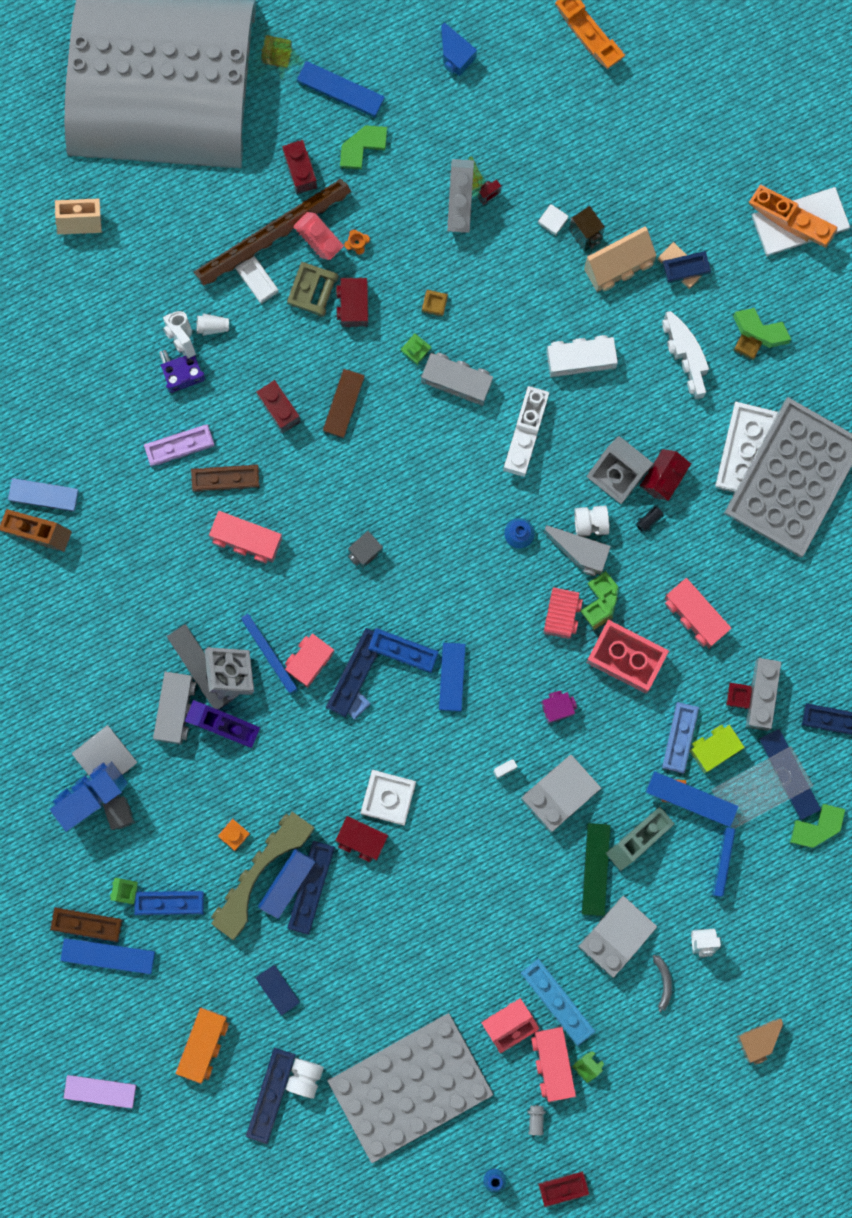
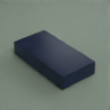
M706 251L662 262L668 284L711 273Z
M275 965L256 977V980L281 1016L300 1003Z

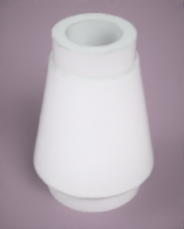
M208 314L197 316V333L203 336L229 331L228 318Z

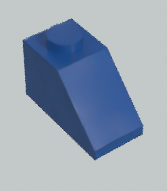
M444 22L441 25L444 67L450 73L455 72L460 76L477 58V49Z

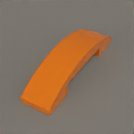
M557 0L555 2L557 9L576 37L605 68L609 69L625 57V54L613 39L609 40L587 13L585 5L581 0Z

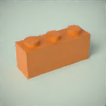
M202 1007L199 1009L175 1074L201 1084L204 1082V1079L209 1080L213 1070L210 1063L213 1057H218L221 1045L218 1044L221 1035H226L230 1024L226 1022L227 1016Z

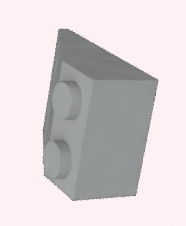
M569 755L521 797L520 800L543 826L552 833L598 792L601 787L572 755Z
M622 896L577 947L611 978H614L657 926L627 898Z

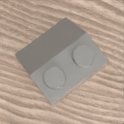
M618 436L607 447L586 477L622 504L654 463Z

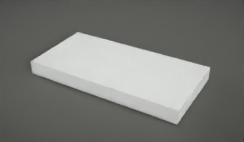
M835 187L794 200V202L799 204V208L837 226L836 234L849 230L850 225ZM760 212L752 214V219L766 257L812 242L811 240L806 242L788 232Z
M739 402L734 403L715 488L735 493L778 412Z

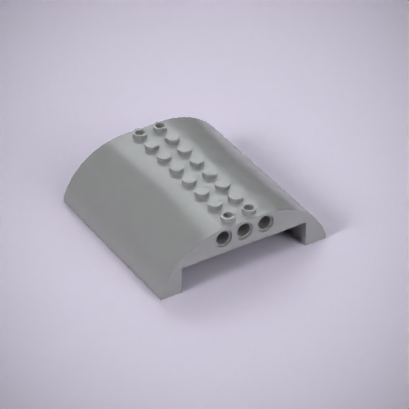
M76 0L71 28L65 90V141L67 155L242 169V130L252 23H255L256 0Z

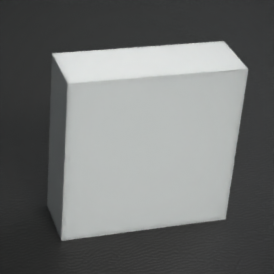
M550 204L539 219L538 224L556 236L569 216Z
M510 760L495 768L493 773L496 779L517 769L518 766L514 760Z

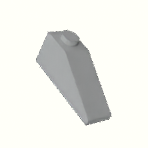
M546 525L544 534L579 568L584 569L583 573L590 576L602 573L610 546Z

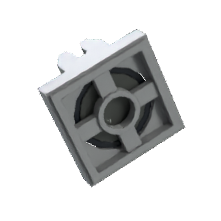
M206 648V680L209 692L217 693V697L220 700L227 696V700H231L239 694L251 695L254 692L249 650Z

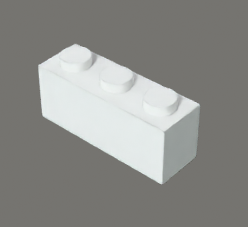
M602 335L595 337V340L586 341L585 338L573 340V343L564 344L563 341L551 343V346H547L546 352L550 377L615 369L617 366L614 337L608 338V336Z

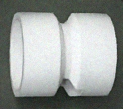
M606 505L594 506L592 510H589L587 507L574 509L576 535L585 537L590 536L592 532L596 535L609 534V518Z
M296 1058L292 1068L294 1076L289 1077L286 1090L314 1099L318 1087L315 1082L320 1080L324 1067Z

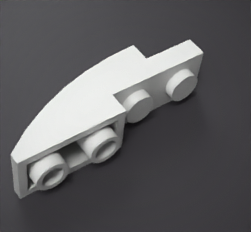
M671 311L666 312L664 320H662L664 332L668 333L670 341L667 342L670 354L674 353L675 360L684 358L682 360V367L684 373L688 372L690 381H687L689 393L694 394L695 399L703 398L706 391L702 376L706 375L709 370L705 356L688 327Z
M528 386L503 471L525 477L549 392Z

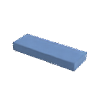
M12 478L8 501L75 512L79 490Z
M676 703L662 769L685 773L699 707Z

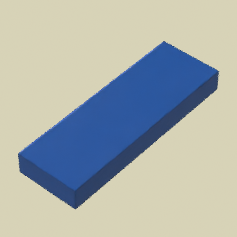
M375 628L367 649L428 673H432L439 651Z
M443 642L440 711H462L465 644Z
M727 827L723 832L712 896L715 897L724 896L736 831L733 828Z
M295 849L258 907L279 919L314 865L315 860Z
M204 891L136 892L135 915L204 914Z

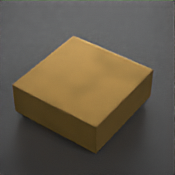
M426 289L422 312L443 317L448 294Z
M741 334L734 351L754 360L762 342L751 336L748 338Z

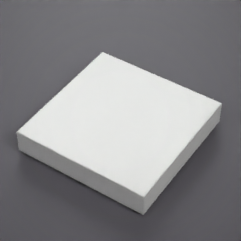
M372 770L360 814L405 826L416 781Z

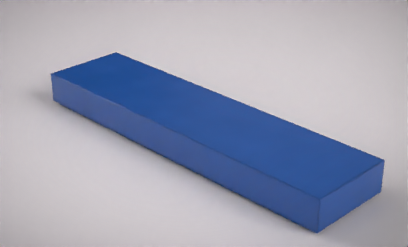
M308 61L305 62L297 78V83L376 118L385 100V96Z
M246 614L241 617L245 627L288 693L291 695L298 691L250 615Z
M653 771L645 791L650 795L728 827H731L739 807Z
M64 938L60 961L152 974L155 951Z

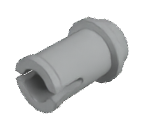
M532 1105L527 1112L530 1114L529 1134L544 1135L543 1118L546 1111H544V1106Z

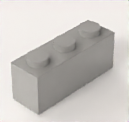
M452 159L447 231L468 233L470 231L474 160Z
M431 353L422 374L421 383L483 406L493 382V376H490V372L480 368L478 370L469 368L470 365L463 361L453 362L448 360L449 357L442 353H436V355Z
M758 658L755 661L752 693L745 728L764 731L772 729L781 661Z
M171 672L164 673L153 736L155 741L182 745L183 740H187L189 727L185 726V719L191 707V704H189L190 696H194L196 691V682H193L194 678L192 676Z

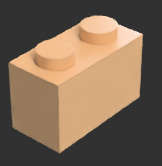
M99 199L55 200L57 235L102 233Z

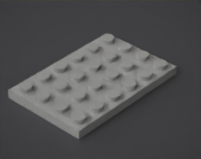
M787 397L723 514L795 555L803 557L852 466V433Z
M449 1013L328 1080L371 1163L493 1096Z

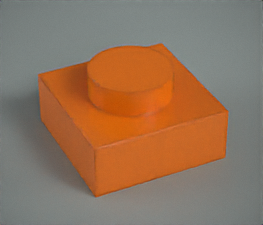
M232 819L218 837L236 851L250 833Z

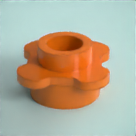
M351 230L348 241L344 243V246L347 250H354L358 255H361L365 252V245L369 243L370 238L367 234Z

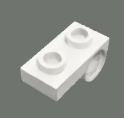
M177 311L163 317L166 325L163 330L169 339H174L173 343L178 352L183 351L187 358L196 355L190 340L192 329L187 315L184 312Z
M715 929L691 931L693 954L699 953V957L713 956V953L721 947L720 937L716 936Z

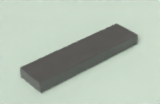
M186 624L166 636L213 708L219 710L235 700H227V696L220 700L217 697V693L209 692L206 680L205 653Z

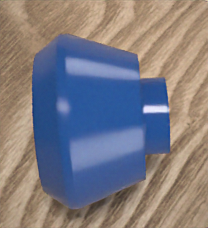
M517 518L506 525L504 536L510 546L521 549L533 542L535 530L528 520Z

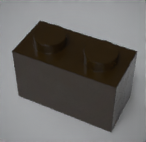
M588 206L571 218L569 232L583 251L587 249L593 250L601 244L605 226L591 206Z

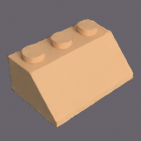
M646 226L587 257L584 270L597 292L601 289L607 291L615 286V282L620 279L623 281L628 280L634 276V272L641 269L644 271L654 265L656 253Z

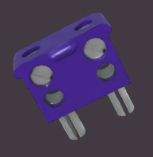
M163 350L166 362L162 351H160L159 354L163 362L160 365L167 381L166 388L169 393H174L206 380L204 372L200 371L195 355L187 358L183 352L184 356L170 361L167 351Z

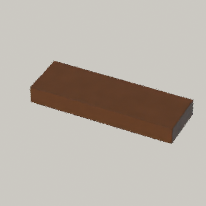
M343 369L323 428L324 433L344 439L365 375Z
M258 465L191 469L193 492L260 488Z
M54 907L50 930L119 942L123 919Z

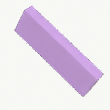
M208 424L144 444L150 466L153 467L214 447Z
M67 1075L64 1099L133 1108L136 1084Z

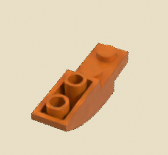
M759 185L749 201V205L766 218L806 242L811 240L827 248L838 230L837 226L799 208L798 203L762 185Z

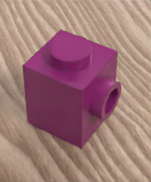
M561 690L549 694V698L541 702L548 724L574 716V710L577 709L574 697H569L568 692L562 694Z

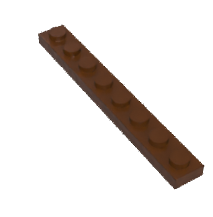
M340 178L193 273L203 286L213 283L224 272L232 271L243 260L251 259L259 250L270 247L276 239L290 234L291 230L294 229V225L307 212L323 213L328 209V206L344 200L347 194L352 191L348 184Z

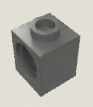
M367 531L348 548L350 553L348 558L355 566L360 564L364 568L383 551V546Z
M119 794L106 804H103L111 830L116 831L135 824L125 796L120 797Z

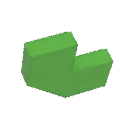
M365 125L344 142L341 147L340 168L362 170L364 149L385 150L387 127Z
M755 308L736 311L733 315L742 335L748 338L751 336L769 348L789 344L791 341V337L783 322L763 325Z
M607 571L588 582L589 588L598 600L581 610L582 615L594 630L613 618L619 594L617 584Z
M822 804L817 825L795 820L790 843L814 848L837 834L841 830L845 809Z

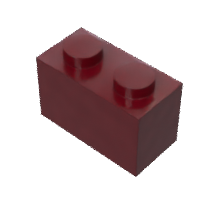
M300 140L282 146L283 155L296 195L317 189L316 178L304 141Z
M341 278V285L336 286L337 299H341V307H337V320H341L342 327H368L367 278Z
M275 380L256 392L259 401L282 434L301 422L298 413Z
M662 449L640 484V487L656 499L669 501L692 463L677 451Z
M346 816L335 841L339 843L338 848L348 853L351 850L359 852V858L371 863L372 859L378 860L388 835Z

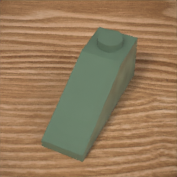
M658 807L606 854L621 871L670 829L674 822L661 807Z

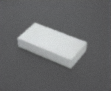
M254 256L235 267L260 304L279 292Z

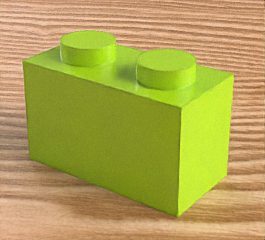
M721 724L711 731L713 736L705 740L704 737H701L692 743L694 748L690 750V753L704 774L745 748L730 725L724 728Z

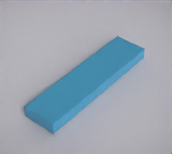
M539 959L521 972V975L577 1046L596 1032Z

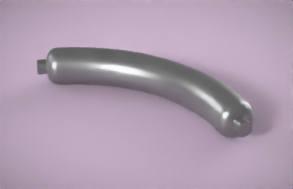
M653 955V962L659 969L663 980V993L658 1004V1011L662 1012L667 1009L671 999L672 979L664 960L659 955Z

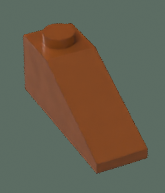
M6 509L0 524V531L62 552L65 551L72 533L71 530L56 522Z

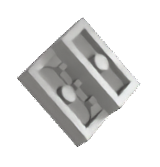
M108 725L72 752V755L88 775L103 762L107 765L112 761L121 774H124L137 763Z

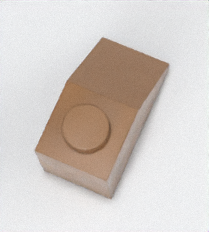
M781 1018L736 1036L747 1062H754L757 1065L768 1060L766 1056L772 1054L783 1025Z

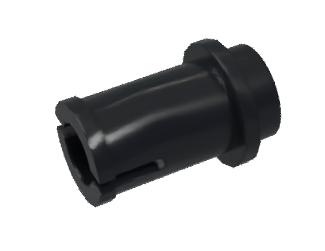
M654 506L644 517L637 519V528L644 534L650 532L651 527L664 517V513L661 509Z

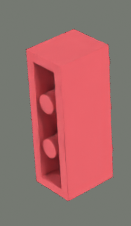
M218 511L209 533V537L213 540L212 543L222 548H225L226 545L234 548L233 551L243 556H246V553L254 555L255 560L267 564V561L273 563L283 539L280 533Z
M687 578L664 598L666 600V607L672 613L676 612L681 617L680 622L687 630L690 628L696 634L695 639L703 647L706 645L710 648L731 629L727 622Z
M563 1027L534 1032L535 1037H531L533 1051H538L539 1060L535 1062L537 1073L542 1074L544 1083L540 1084L542 1098L547 1097V1101L551 1102L576 1097Z

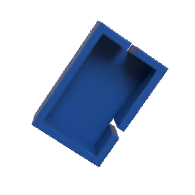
M112 761L107 765L104 762L93 769V772L89 774V778L86 775L83 776L71 787L72 790L69 791L66 788L53 800L54 805L50 808V811L66 832L102 807L101 802L106 804L122 793L128 784Z

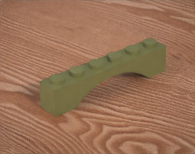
M291 812L290 815L286 813L279 822L281 827L278 832L270 834L265 841L267 844L265 850L257 852L251 861L254 863L249 871L247 869L244 870L238 879L241 882L236 890L232 888L224 898L227 900L223 908L218 907L211 916L213 919L211 924L232 940H236L248 923L249 898L253 886L262 871L279 856L291 850L301 848L315 830L312 825L294 812Z

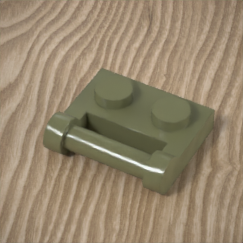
M301 262L287 300V305L324 317L327 311L325 309L334 283L338 281L339 275ZM320 277L325 278L326 281L318 304H311Z

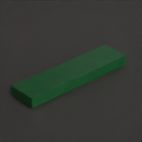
M587 823L581 915L605 916L608 856L606 852L609 851L610 825Z

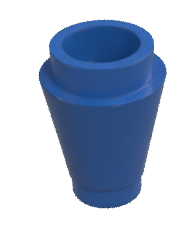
M491 1169L485 1173L483 1184L488 1191L499 1192L506 1185V1176L499 1169ZM493 1178H498L500 1180L498 1186H493L491 1184V1180Z

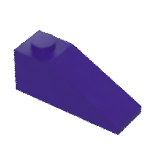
M194 700L185 719L187 723L249 748L253 747L260 727Z

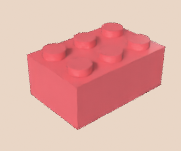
M608 620L586 663L646 694L669 650Z

